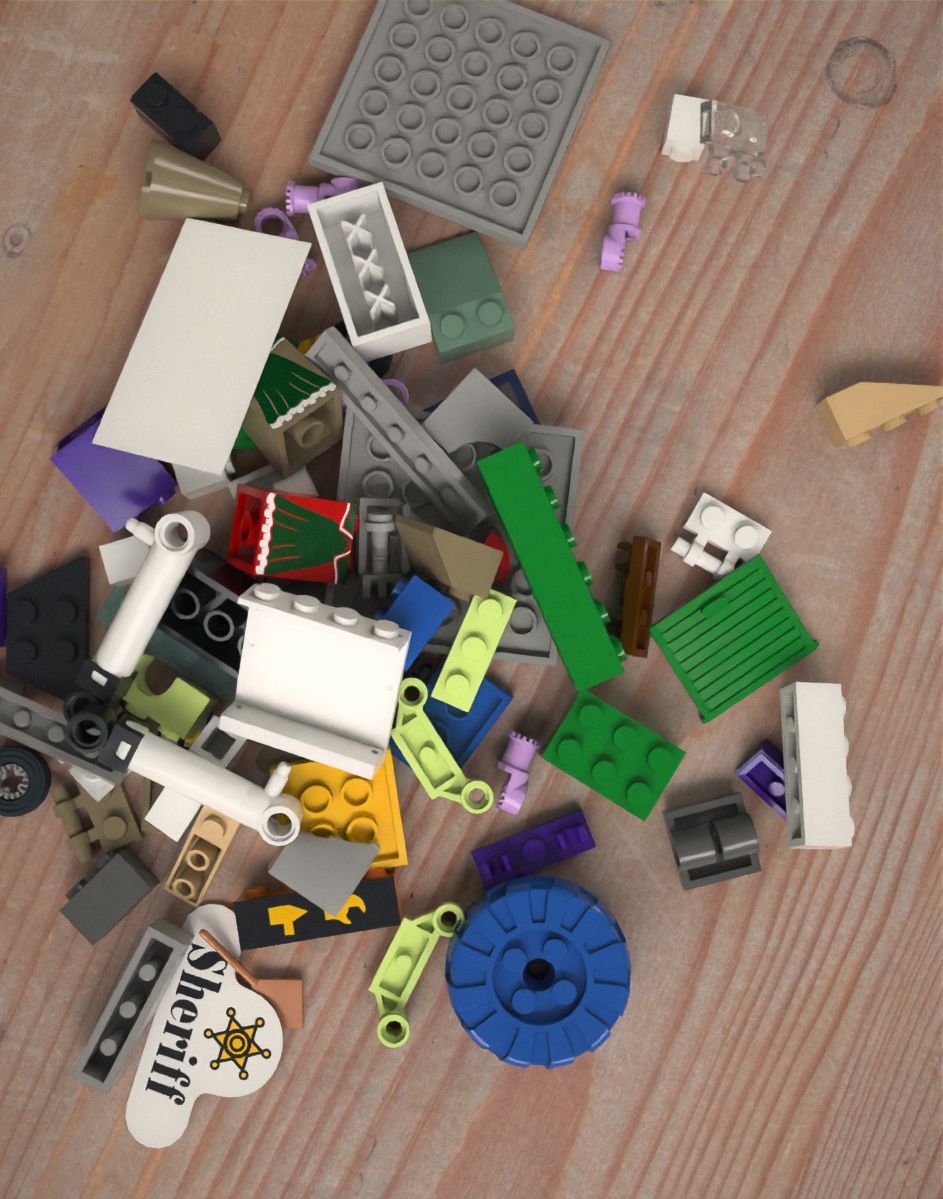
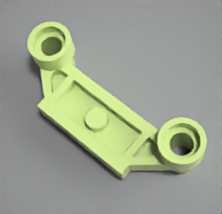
M414 677L402 680L397 701L399 705L396 727L391 730L390 735L432 800L441 796L462 803L464 808L471 813L479 814L487 811L493 803L492 789L485 781L473 780L464 775L423 710V705L428 698L427 686L422 680ZM408 686H416L419 689L420 696L417 700L412 701L405 696V690ZM475 788L483 790V798L479 801L472 800L469 797L471 790Z
M443 902L436 908L414 918L405 915L369 985L368 991L375 994L380 1015L377 1028L378 1038L387 1047H400L408 1040L411 1026L406 1016L405 1005L440 935L452 937L455 926L460 918L461 923L457 931L460 930L465 921L463 909L455 902ZM446 911H452L456 914V918L453 921H446L443 919L442 914ZM397 1021L401 1024V1027L394 1029L388 1023Z

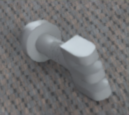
M370 512L368 513V520L364 521V530L372 532V546L374 547L372 549L374 551L372 553L374 555L372 557L374 559L372 561L373 572L359 573V597L361 602H370L371 586H375L376 601H385L386 585H390L391 594L402 579V573L399 571H388V532L396 530L393 513Z

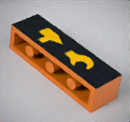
M386 868L368 870L336 917H333L284 883V889L268 891L267 885L244 889V895L233 902L241 951L401 925L403 920L396 870L386 872Z

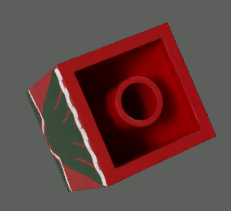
M238 483L226 562L256 576L345 585L347 574L350 573L353 564L351 545L353 535L357 532L359 526L358 504L339 499Z

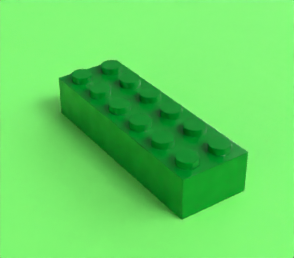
M521 441L476 461V468L572 685L578 692H582L625 673L621 662L627 660L624 649L617 637L614 638L613 634L608 635L604 624L609 623L610 618L601 599H593L587 586L594 584L585 562H576L571 548L577 546L568 524H559L554 510L560 508V505L551 485L543 487L538 473L543 470V467L534 447L526 449L524 442Z

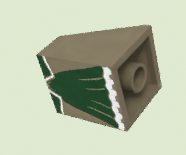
M277 332L241 427L283 479L289 477L343 439L344 424L340 387Z

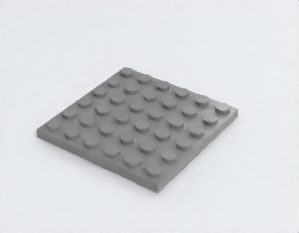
M379 0L312 149L309 163L313 167L338 177L353 178L364 187L383 182L386 194L391 198L526 250L607 56L611 41L507 0Z
M346 406L336 499L356 504V498L399 499L402 503H408L411 510L423 523L461 536L354 412ZM408 410L420 425L433 413ZM533 424L515 444L523 441L526 449L534 447L543 467V470L538 473L543 487L551 485L560 505V508L554 510L559 524L567 523L572 532L584 430ZM477 442L461 446L449 455L438 445L494 509L476 468V461L501 450L494 445ZM494 509L464 536L467 539L483 544L492 530L501 538L509 554L510 568L505 584L502 585L494 580L491 587L516 597L517 602L492 659L556 666L558 651ZM355 533L351 545L353 556L351 571L347 574L345 585L327 583L325 605L335 608H351L356 610L360 616L372 619L379 609L384 608L388 611L396 600L391 599L390 585H386L385 601H376L375 586H371L370 602L360 601L359 578H355ZM413 566L409 569L410 571L406 575H402V578L403 576H405L409 580H411L415 574H418L427 582L429 579V577H426L415 572ZM441 591L455 601L456 604L422 651L449 654L472 601L473 594H471L470 600L466 601Z

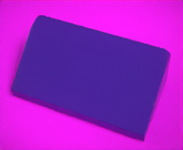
M765 739L736 769L735 774L787 821L783 753L768 739Z

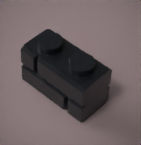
M157 72L152 74L130 99L140 119L165 141L202 161L212 153L222 140L214 122L202 112L199 113L197 107Z

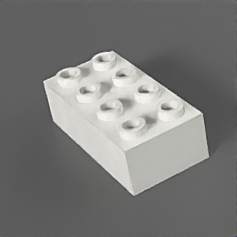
M383 182L308 204L307 208L351 345L365 362H369L432 342L430 321Z

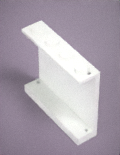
M255 583L238 597L237 603L249 607L235 701L221 714L219 729L372 780L385 761L412 632L399 628V625L392 621H376L360 616L356 610L351 608H335L322 604L317 598L309 595L297 596L281 591L274 584Z

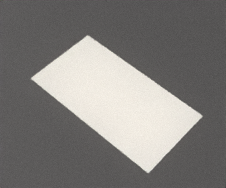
M186 218L92 443L222 476L312 243Z

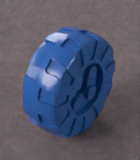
M535 874L502 881L490 887L464 911V923L460 930L457 931L461 923L460 918L450 938L446 954L445 979L451 1006L463 1029L481 1049H487L494 1053L500 1061L521 1068H527L529 1065H543L546 1069L559 1068L572 1064L575 1057L589 1050L592 1053L610 1037V1030L619 1016H623L630 994L631 961L624 934L609 909L597 897L578 884L555 876ZM535 958H542L548 962V965L543 973L532 974L526 969L527 963Z

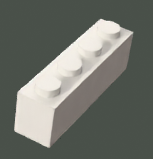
M794 682L780 689L788 848L838 849L852 846L851 839L854 835V821L850 816L849 810L852 784L850 777L847 775L846 766L849 742L844 735L843 718L846 713V701L842 696L841 684Z

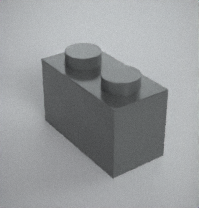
M129 848L118 854L112 850L94 866L98 873L89 882L83 878L74 885L65 895L69 901L59 910L92 946L103 939L160 883L159 879Z

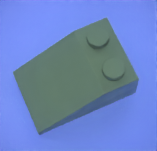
M477 231L407 254L430 321L432 340L440 364L514 340L515 327L505 297Z

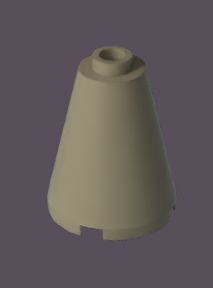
M152 139L145 165L146 176L141 189L139 217L147 218V220H186V218L204 221H237L238 213L246 215L250 191L243 190V181L162 140Z

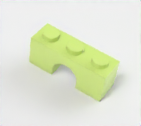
M491 587L487 599L476 595L473 596L431 697L469 712L517 602L516 597Z
M144 650L134 669L138 674L127 695L122 697V699L128 702L125 708L141 719L145 720L149 716L160 724L158 731L178 742L180 738L183 740L194 739L220 699L190 679L177 677L165 693L161 695L154 694L147 686L146 672L155 656Z

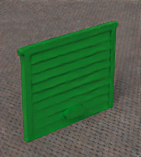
M756 554L647 628L702 714L700 720L703 724L710 722L820 646L816 639H811L760 554Z

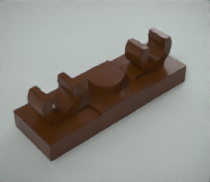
M633 536L632 543L620 542L617 544L618 549L630 552V559L627 563H615V569L629 573L626 576V584L622 587L620 593L623 621L611 619L607 625L620 629L619 641L627 656L647 658L650 633L647 628L652 624L661 542L645 536Z

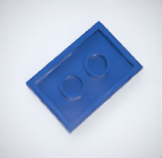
M446 656L426 683L428 698L423 705V710L462 769L514 697L486 676L483 677L469 712L431 697L434 686L447 659ZM390 735L388 745H390L391 754L411 768Z

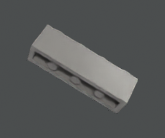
M162 918L157 919L148 926L71 1076L105 1094H108L117 1084L195 935Z

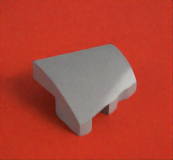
M299 830L297 837L289 844L280 846L270 859L268 873L333 917H336L366 874L381 847L375 841L368 840L367 844L343 840L342 836L328 835L318 837L314 836L311 832Z

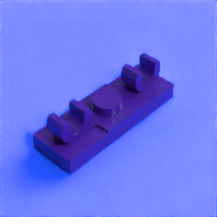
M580 808L472 850L471 854L484 888L487 890L502 881L524 876L595 848L596 845Z

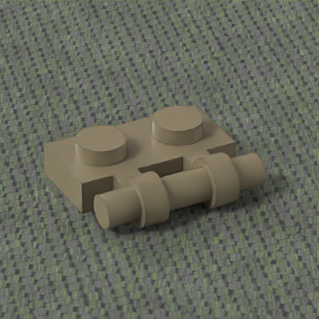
M77 780L75 781L81 795L71 799L66 784L50 790L56 804L52 807L56 818L61 817L69 839L66 840L69 850L75 851L80 864L95 858L89 843L97 839L100 840L104 853H107L145 837L144 832H141L140 821L124 782H122L120 787L115 786L99 802ZM85 806L94 825L93 829L86 832L76 810Z

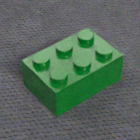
M584 690L582 692L577 691L540 751L539 756L645 822L687 752Z

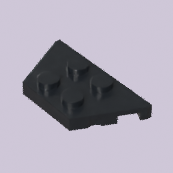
M79 557L7 593L6 672L65 701L69 694L81 689L74 681L85 660L89 658L90 558Z

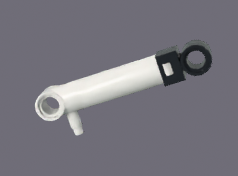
M190 510L168 514L159 520L155 529L134 518H130L126 522V529L132 532L136 538L151 546L98 650L94 656L85 660L74 681L81 689L69 694L64 701L63 713L67 722L83 706L88 704V699L93 703L106 704L113 709L115 714L117 713L119 699L127 695L138 674L134 669L197 550L203 548L209 540L210 525L201 513ZM180 523L188 531L186 542H183L178 535ZM92 720L83 721L86 730L98 726Z
M94 702L83 706L67 723L65 730L66 740L76 751L85 754L95 753L104 747L97 760L100 763L123 774L128 769L258 831L261 837L269 844L275 846L287 845L298 835L303 817V807L293 795L281 793L292 769L291 765L287 762L282 761L279 763L264 788L149 732L151 726L127 714H124L117 722V716L113 709L103 703ZM92 720L97 723L101 734L93 735L87 732L83 721ZM275 813L286 814L290 818L291 823L278 825L273 822L271 815Z

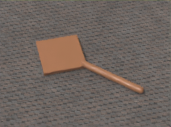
M206 929L199 931V935L252 985V991L261 995L270 1003L279 1017L282 1029H303V978H255Z

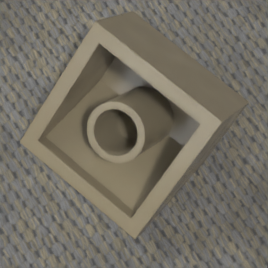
M397 514L395 523L415 572L429 577L428 582L454 597L466 601L470 600L471 594L485 599L488 598L504 553L503 551Z

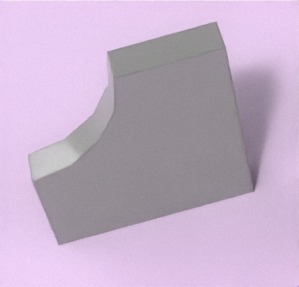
M474 368L421 426L450 455L461 446L477 442L494 445L500 450L506 449L514 445L534 422L479 370Z

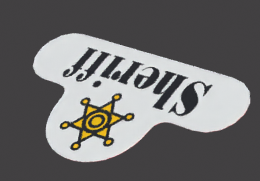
M207 904L198 907L188 915L182 926L183 930L195 935L155 1012L126 1104L125 1119L128 1130L136 1141L146 1147L159 1149L176 1142L188 1125L194 1102L199 1095L209 1093L222 1097H240L257 1091L271 1078L281 1057L283 1033L279 1017L274 1008L261 995L240 985L236 980V970L199 935L201 929H206L239 961L242 951L240 950L236 916L234 911L223 905Z

